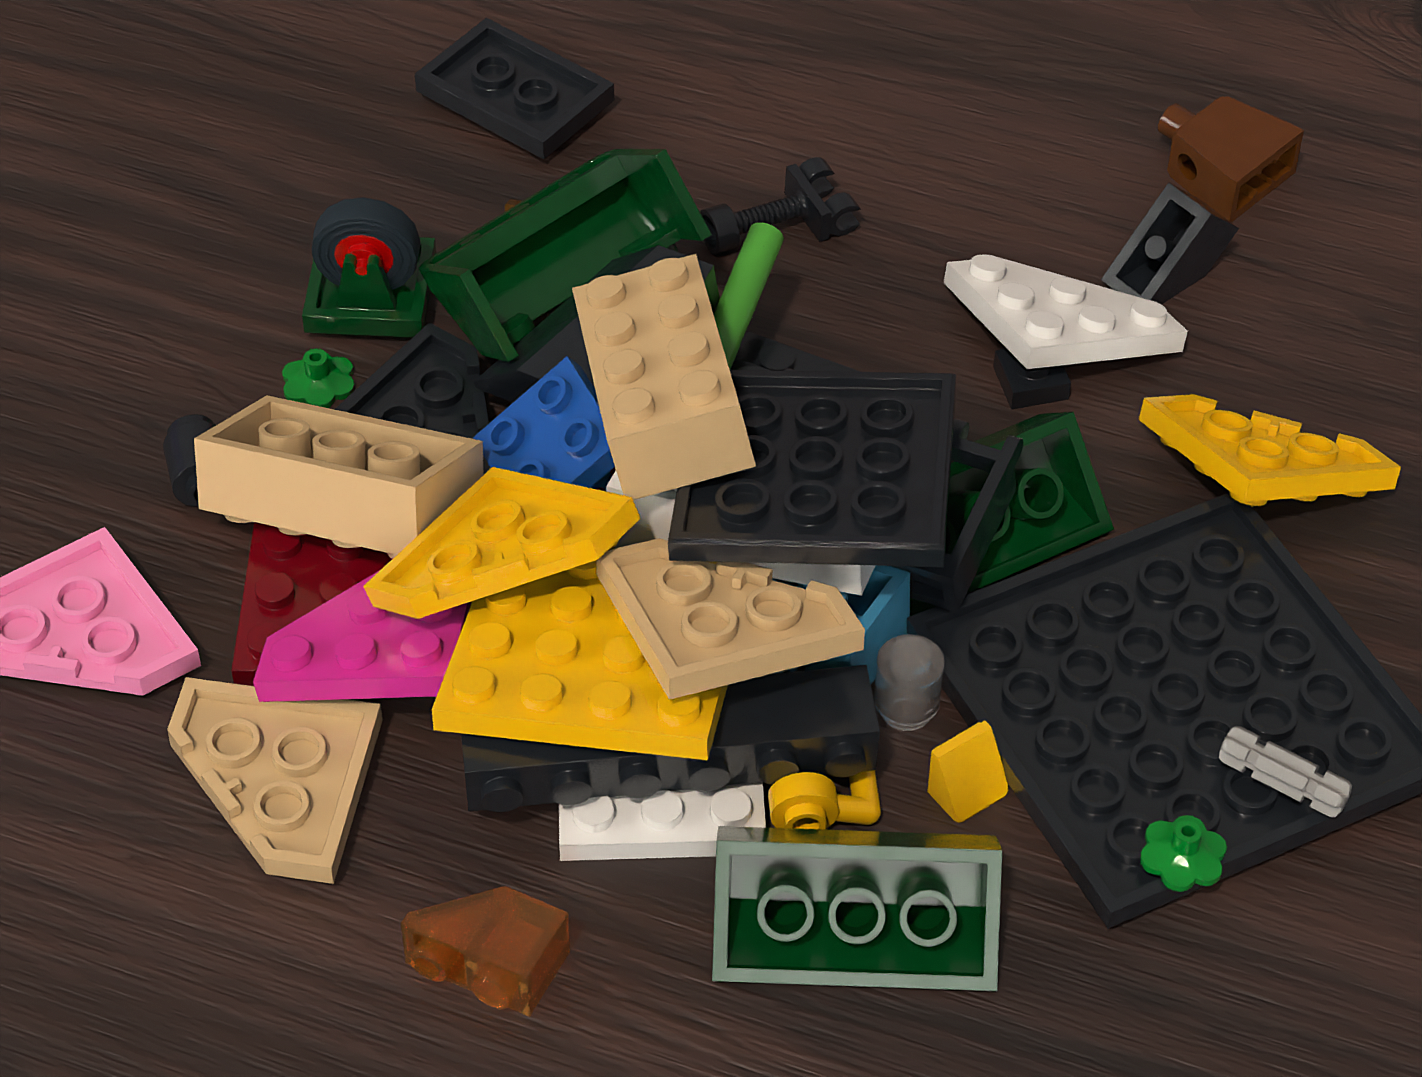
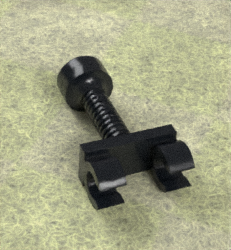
M814 157L804 161L799 167L797 164L786 166L784 193L787 197L737 212H733L727 204L723 203L702 209L700 214L712 234L704 239L705 245L712 254H718L737 248L740 242V235L747 233L750 226L754 223L773 225L798 218L799 216L803 218L819 242L828 240L830 234L836 236L847 235L860 225L852 212L861 210V208L850 194L844 192L831 196L825 202L822 200L834 189L826 176L835 173L823 158Z

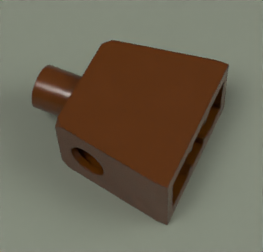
M1229 96L1217 98L1197 114H1194L1178 103H1174L1165 110L1158 123V132L1172 140L1167 168L1170 177L1191 195L1203 201L1231 223L1296 173L1304 130Z

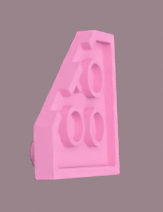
M105 527L0 577V675L143 696L201 666L196 646Z

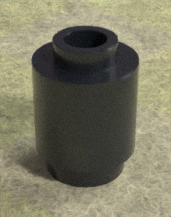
M198 414L186 415L175 420L169 426L167 436L163 442V451L173 494L181 503L194 507H199L194 438L216 426L210 418Z

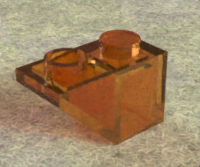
M507 886L408 912L401 922L405 961L420 975L436 982L447 980L472 991L477 998L491 1007L497 1009L509 1007L529 1017L570 953L568 912Z

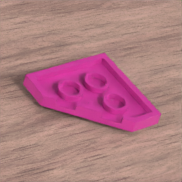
M377 571L267 637L253 680L259 702L435 697L438 694L472 601L419 619L373 607L363 587L379 572Z

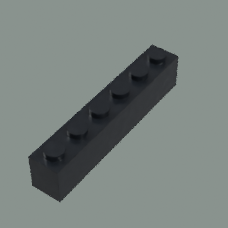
M867 665L768 674L729 684L708 760L461 733L468 812L480 810L507 812L519 806L549 803L576 805L589 798L602 796L644 798L662 790L696 789L699 791H713L726 785L756 782L774 784L777 780L787 775L801 772L818 773L824 776L850 777L860 772L876 770L880 729Z

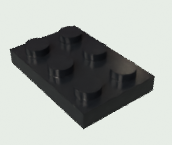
M487 17L415 73L417 92L542 159L548 157L614 101V83Z

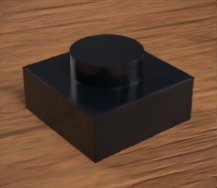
M1007 348L995 350L993 368L1011 410L1069 400L1071 381L1063 365L1026 369Z

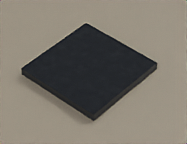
M730 370L756 467L677 488L668 537L669 561L944 567L956 402V374Z

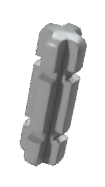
M1234 726L1225 737L1219 753V759L1224 764L1242 773L1246 768L1253 770L1252 778L1299 802H1302L1305 797L1312 800L1309 807L1331 818H1336L1346 806L1352 791V785L1348 780L1330 771H1327L1324 776L1317 773L1320 766L1271 741H1268L1266 746L1258 743L1261 737L1241 726Z

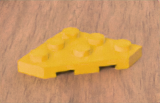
M1195 394L1146 397L1143 399L1139 420L1159 435L1160 441L1163 444L1182 453L1194 463L1197 471L1211 476L1229 490L1230 496L1240 503L1262 506L1267 503V500L1292 498L1299 501H1314L1318 496L1335 494L1363 497L1369 491L1392 490L1396 488L1401 466L1363 439L1339 433L1335 443L1317 434L1300 433L1303 423L1255 410L1252 413L1251 420L1235 412L1216 410L1217 400Z
M492 467L363 587L373 607L419 619L599 560L608 550L613 549L618 544L619 539L641 518L632 497Z

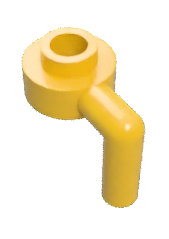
M875 770L860 772L849 777L851 796L837 794L833 781L818 773H794L777 780L768 791L772 824L776 828L825 830L835 821L861 825L874 824L881 815Z

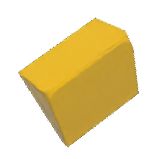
M985 720L978 722L932 749L927 792L958 823L964 822L1004 798L1008 793V783L992 727Z

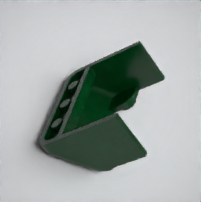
M614 149L587 161L436 253L422 263L418 269L432 293L480 354L509 362L519 356L514 346L533 330L535 325L532 321L571 297L573 295V287L587 283L613 259L657 245L677 252L678 248L675 243L679 240L703 241L712 234L666 149Z

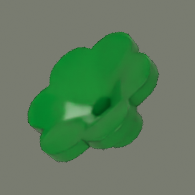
M316 348L307 351L302 360L288 363L282 371L285 382L283 391L287 400L330 408L335 400L346 399L355 390L354 380L351 378L353 375L351 361L344 357H331L322 349Z
M1188 815L1180 816L1173 822L1155 821L1148 826L1145 834L1147 845L1141 851L1140 862L1148 873L1160 875L1163 884L1168 889L1184 892L1192 888L1194 884L1212 886L1219 881L1222 874L1220 861L1225 857L1227 850L1226 841L1221 835L1207 831L1200 819Z

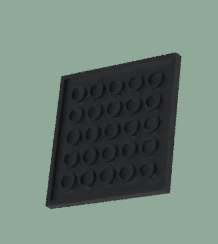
M1230 492L966 594L958 613L935 606L906 619V636L967 725L971 727L985 720L992 727L1007 783L1107 928H1111L1206 887L1194 884L1187 891H1173L1163 884L1160 875H1153L1144 870L1140 862V855L1142 849L1147 845L1145 841L1146 829L1155 821L1173 822L1183 815L1194 816L1203 822L1207 831L1221 835L1227 845L1225 857L1220 861L1222 874L1219 880H1222L1422 793L1421 713L1251 505L1234 500L1230 496ZM1234 726H1241L1259 735L1261 738L1258 743L1266 746L1267 742L1271 741L1320 766L1317 773L1324 776L1327 771H1330L1348 780L1352 785V791L1346 806L1336 818H1331L1309 807L1312 800L1305 797L1302 802H1299L1252 778L1253 770L1246 768L1242 773L1224 764L1219 759V753L1225 737Z

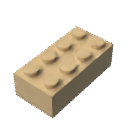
M696 254L682 258H666L646 268L617 276H601L588 284L572 288L606 439L624 496H629L636 500L756 467L740 404Z
M268 395L194 438L199 509L223 514L227 520L236 523L257 522L278 527L280 532L287 535L309 534L330 539L335 545L343 548L365 547L386 552L392 559L483 476V441Z

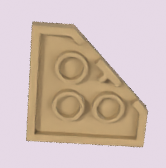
M661 538L608 550L599 560H596L597 577L669 700L864 650L865 628L837 587L811 580L806 589L774 581L772 580V569L747 562H717L713 564L705 561H669L668 540Z
M186 677L167 729L170 745L266 874L334 884L383 721L381 704L349 699L259 702L254 686Z

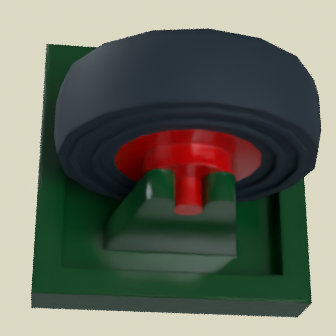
M362 197L344 199L329 206L317 220L311 248L313 264L302 313L304 333L414 337L425 327L431 292L418 268L427 259L436 254L435 238L419 237L415 223L402 210L385 201Z

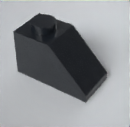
M1168 183L1101 280L1116 291L1151 300L1162 305L1204 278L1239 228L1197 197Z

